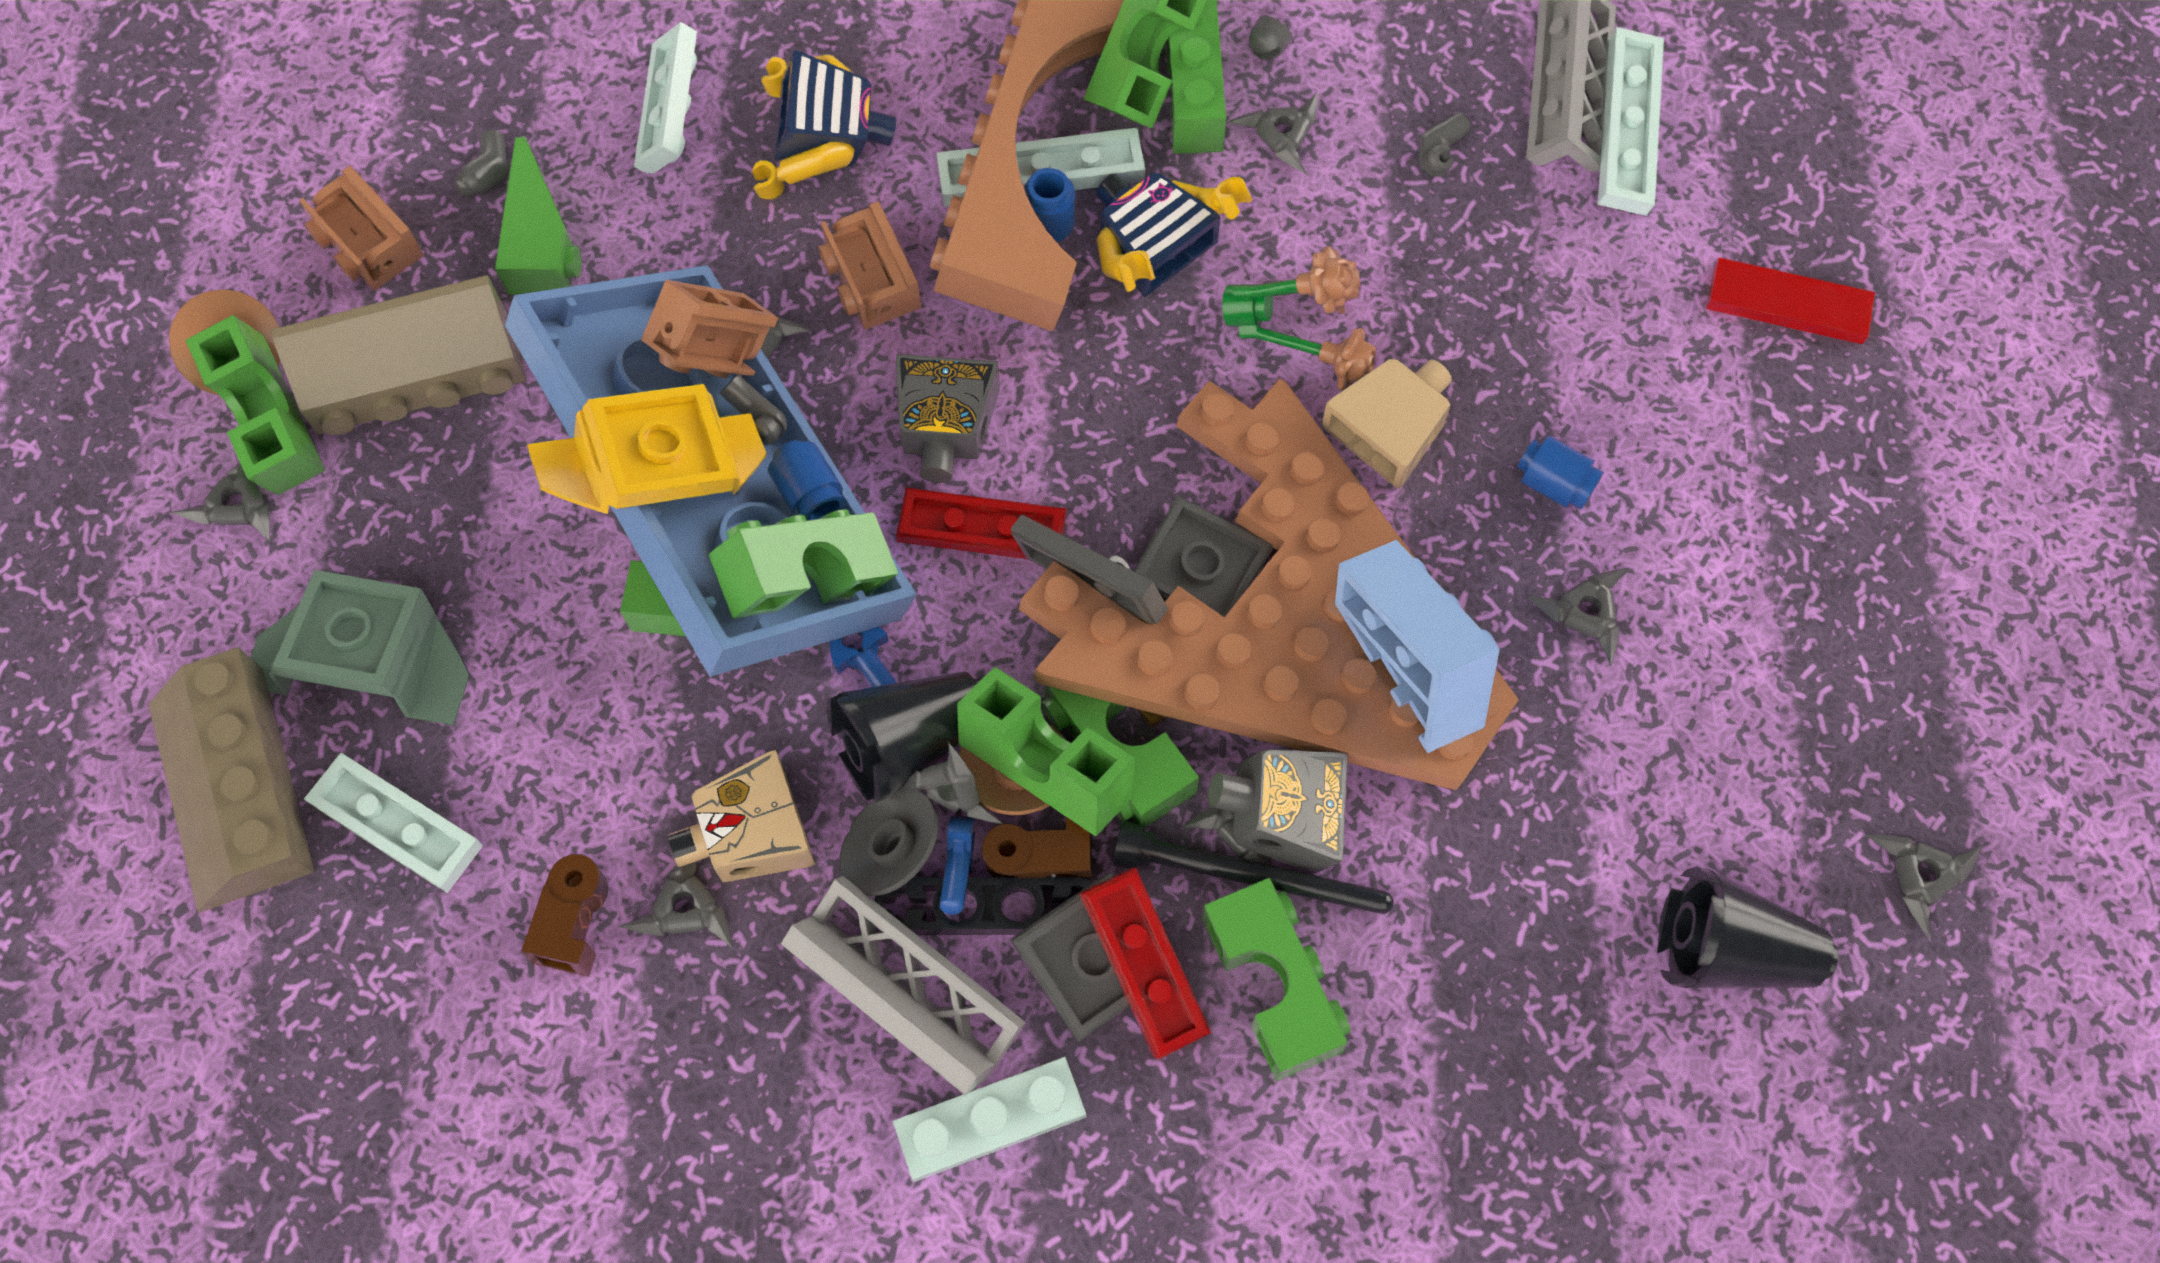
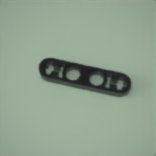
M913 877L900 888L884 895L875 896L874 901L885 909L886 904L896 902L897 893H907L910 903L928 904L925 892L936 891L933 899L936 921L925 922L927 918L925 909L907 910L906 919L900 921L916 935H1017L1044 916L1045 901L1042 891H1053L1052 903H1064L1072 897V893L1080 892L1093 882L1081 877H968L966 893L974 897L977 902V908L971 918L961 922L952 921L940 909L944 877ZM1012 893H1027L1034 899L1036 907L1031 917L1017 922L1010 920L1004 915L1002 904L1006 897ZM885 909V910L888 911L891 915L894 916V913H893L892 910Z

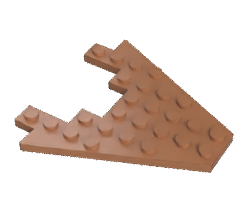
M1279 378L1254 409H1251L1211 381H1208L1181 412L1176 427L1261 483L1239 510L1235 522L1257 537L1272 544V547L1277 552L1225 617L1180 586H1177L1165 601L1168 610L1157 625L1155 623L1145 624L1065 567L1053 561L1021 598L1018 609L1061 639L1036 668L1033 680L1041 685L1299 751L1347 754V763L1457 791L1519 699L1496 669L1485 728L1430 753L1426 752L1418 739L1420 734L1425 733L1424 727L1409 703L1398 707L1390 694L1392 688L1397 687L1393 677L1381 658L1370 662L1335 605L1339 563L1394 540H1397L1413 558L1415 557L1284 380Z

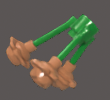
M1327 246L1321 252L1314 253L1311 271L1298 274L1296 279L1261 285L1228 284L1226 286L1222 300L1223 319L1226 326L1239 327V337L1241 339H1261L1319 356V361L1333 365L1334 372L1338 376L1337 386L1340 390H1345L1352 385L1353 381H1358L1374 368L1376 348L1364 341L1365 329L1354 328L1351 337L1343 340L1340 345L1325 341L1322 345L1260 327L1262 321H1270L1272 318L1274 296L1296 293L1301 295L1308 294L1309 296H1315L1317 304L1323 305L1324 311L1327 314L1333 313L1335 309L1338 314L1345 313V302L1359 297L1360 279L1359 271L1356 269V262L1341 258L1337 249L1333 250L1331 246Z

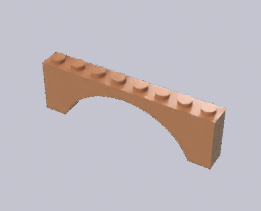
M1018 0L1011 25L1019 27L1017 37L1008 33L1006 35L998 63L1007 67L1004 76L997 73L993 74L985 99V103L993 105L991 115L980 113L971 143L980 145L978 154L974 156L967 153L959 176L958 184L966 186L964 196L961 198L953 195L944 221V226L953 228L950 239L946 240L939 237L929 268L939 271L934 292L1052 332L1054 331L1064 307L1077 262L1047 232L1026 196L1016 158L1017 120L1033 95L1053 76L1081 60L1102 54L1124 0Z

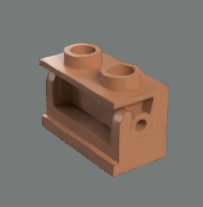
M349 165L342 170L343 174L316 193L312 199L316 208L313 209L304 198H301L299 202L310 218L309 221L304 223V226L323 250L332 245L339 252L333 258L352 282L361 277L375 291L422 258L424 254L410 229Z
M879 201L869 204L870 208L839 219L832 225L834 234H831L826 221L821 222L825 244L818 246V251L827 274L830 276L838 273L843 285L836 288L846 315L849 317L857 314L864 330L922 308L916 277Z
M665 280L641 340L660 354L658 359L660 363L680 373H690L691 368L702 369L720 378H728L730 373L754 376L755 371L746 365L743 360H752L757 356L769 328L775 327L778 317L744 293Z

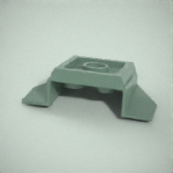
M314 570L300 604L257 637L250 657L264 670L270 693L288 696L294 679L394 697L405 717L453 726L470 676L463 660L437 618L422 588Z

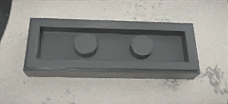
M1022 514L1010 529L1012 536L1027 559L1047 569L1053 561H1056L1129 613L1150 624L1155 623L1157 625L1167 612L1168 608L1154 582Z

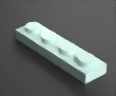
M1616 27L1609 38L1598 205L1645 216L1655 205L1664 38Z
M1138 128L1016 143V158L1023 187L1033 173L1043 168H1055L1062 171L1072 182L1075 190L1099 187L1104 179L1115 173L1127 183L1140 182L1145 178V166ZM980 147L937 153L944 207L950 205L953 195L963 198L966 186L958 184L959 176L967 153L977 156Z

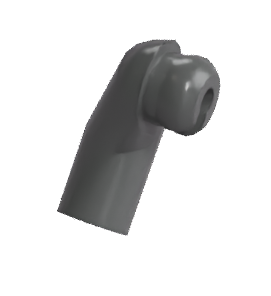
M1456 112L1420 136L1418 162L1426 174L1439 177L1452 168L1454 157H1450V146L1467 136L1471 131L1469 121L1462 113Z
M488 130L479 135L480 156L464 165L462 171L455 176V187L465 197L473 198L478 194H485L501 184L507 177L508 165L505 137L497 130Z
M739 374L734 376L719 394L741 414L751 413L763 445H773L778 438L784 437L787 431V418L785 414L764 398Z

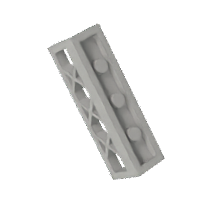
M1540 0L1526 155V158L1535 165L1544 166L1568 155L1586 170L1591 172L1600 171L1609 38L1615 30L1616 6L1609 0ZM1590 10L1597 15V25ZM1588 49H1589V51H1590V53H1591V56H1592V58H1593L1594 65H1593L1592 60H1591V58H1590V56H1589ZM1585 89H1586V91H1587V93H1588V96H1589V98H1590L1591 106H1590L1589 101H1588V99H1587V96H1586V94H1585ZM1582 130L1587 139L1588 146L1581 141Z
M844 876L834 880L814 914L805 920L793 924L781 942V945L964 1095L987 1080L1026 1023ZM842 899L857 910L861 933L847 935L829 920ZM875 926L878 927L881 931H875ZM893 939L903 948L907 969L892 971L881 962L877 940ZM863 942L864 948L858 943ZM920 962L924 964L926 967L921 968ZM937 975L949 985L953 1006L937 1008L926 998L923 977ZM903 979H909V984ZM966 999L970 1001L972 1004L966 1005ZM984 1013L1003 1028L990 1050L972 1036L969 1014Z

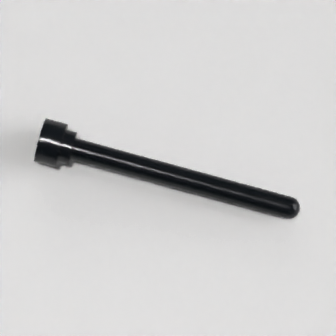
M1124 820L1121 823L1113 859V866L1130 869L1136 868L1138 865L1148 868L1149 862L1249 885L1270 878L1276 891H1285L1289 894L1378 914L1388 913L1394 905L1392 895L1384 890L1156 840V833L1145 831V825Z

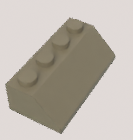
M488 275L271 329L274 345L299 410L317 435L323 433L329 435L346 434L352 431L355 425L377 419L386 422L397 421L404 418L408 411L428 406L435 408L451 407L457 404L460 398L482 392L491 395L501 394L510 390L513 384L527 381L521 353L505 327L508 314Z
M239 647L181 666L148 705L196 908L201 913L314 872L264 670Z

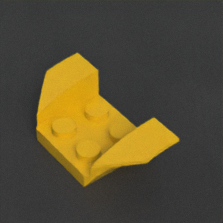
M704 384L589 399L582 407V410H579L576 414L574 438L527 444L535 475L542 491L608 514L609 505L619 509L730 491L735 494L756 471L767 454L751 413L719 417L713 397Z

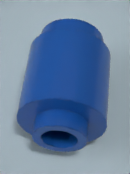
M1055 168L1040 169L1032 174L1026 182L1024 190L1035 214L1047 232L1056 242H1059L1068 237L1074 228L1075 189L1072 182L1062 171Z
M1550 435L1543 444L1533 440L1517 466L1518 469L1525 472L1521 483L1565 508L1571 504L1580 510L1583 509L1604 474L1603 471L1593 466L1595 460Z
M794 440L783 444L774 452L773 460L768 467V474L794 516L805 515L807 521L817 520L831 512L842 510L845 503L841 496L843 487L815 443Z

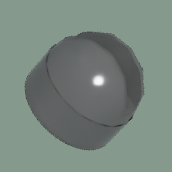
M1262 15L1250 32L1249 44L1253 53L1258 58L1272 60L1279 57L1286 50L1293 36L1282 22L1271 16Z

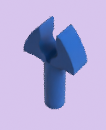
M880 627L858 633L863 638L861 643L862 652L855 648L846 647L843 645L841 638L830 641L831 657L837 674H840L848 667L860 670L872 687L897 683L878 657L879 646L889 641L887 633Z
M952 815L947 828V860L940 909L949 915L959 914L964 908L968 873L972 872L975 841V832H973L975 818Z

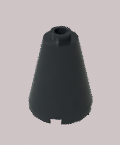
M963 671L841 692L827 699L826 712L831 735L834 736L842 732V739L846 750L838 754L862 796L868 801L874 799V803L889 798L901 789L915 772L919 771L922 773L924 768L931 766L949 752L948 742L953 748L959 744L957 703L982 679H974L968 672Z
M1701 867L1686 869L1680 876L1690 879L1682 891L1671 888L1666 897L1660 916L1657 954L1670 948L1668 963L1670 971L1662 969L1660 971L1662 977L1671 985L1682 988H1816L1825 979L1830 978L1836 970L1838 949L1833 944L1832 936L1826 929L1712 870Z

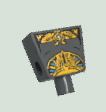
M896 354L899 428L904 454L922 455L920 476L923 479L934 483L948 482L952 479L954 458L979 459L1000 391L998 361Z
M1287 750L1260 751L1239 764L1236 776L1217 772L1209 785L1208 803L1211 807L1234 812L1232 838L1237 845L1302 871L1318 873L1343 861L1347 754Z

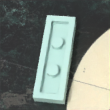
M682 22L652 43L634 167L645 173H655L668 163L675 162L680 157L685 146V137L682 134L685 115L691 104V96L688 92L691 73L697 62V56L694 53L697 31Z
M343 753L337 756L304 798L311 806L446 893L450 891L483 847L476 838Z
M1066 1057L974 1090L966 1095L958 1096L893 1121L912 1181L916 1182L1086 1118V1112Z

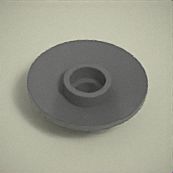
M898 790L885 800L874 803L873 800L855 818L849 833L845 836L840 852L842 876L868 896L884 895L906 884L923 867L937 839L939 818L933 802L918 790Z

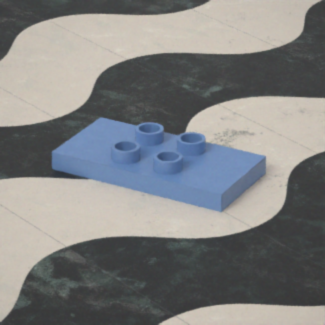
M708 265L513 296L505 327L570 438H574L576 414L579 410H582V407L589 399L704 384L713 397L719 417L741 415L737 409L719 394L737 374L730 373L728 378H720L702 369L691 368L690 373L674 371L660 363L658 360L660 354L641 340L665 280L722 289ZM761 349L752 360H743L746 365L755 371L754 376L739 375L785 414L787 418V431L784 437L778 438L773 445H764L767 452L766 458L735 494L730 491L619 509L610 506L710 677L902 620L917 595L893 558L898 575L867 597L861 590L855 592L850 600L823 604L816 584L806 573L811 588L780 611L732 618L708 554L728 539L727 531L736 525L753 520L760 521L761 526L775 525L783 519L794 516L768 474V467L773 460V454L780 446L794 440L815 443L843 487L841 496L845 503L842 510H848L850 515L865 514Z

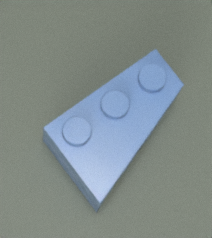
M1397 540L1339 563L1335 605L1370 662L1381 658L1393 677L1397 687L1392 688L1390 694L1398 707L1408 703L1425 729V733L1420 734L1418 739L1426 752L1430 753L1485 728L1500 650L1492 635L1488 631L1481 629L1461 608L1456 597L1451 593H1447L1428 574L1424 564L1418 558H1413Z

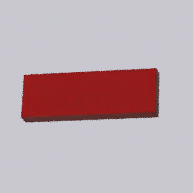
M1718 257L1713 269L1706 309L1863 345L1869 336L1875 292Z
M906 487L896 539L900 543L1027 559L1010 530L1021 514L1061 535L1064 533L1067 514L1066 508Z
M1127 869L1080 892L1079 896L1153 1057L1159 1060L1210 1034L1211 1031L1137 869Z

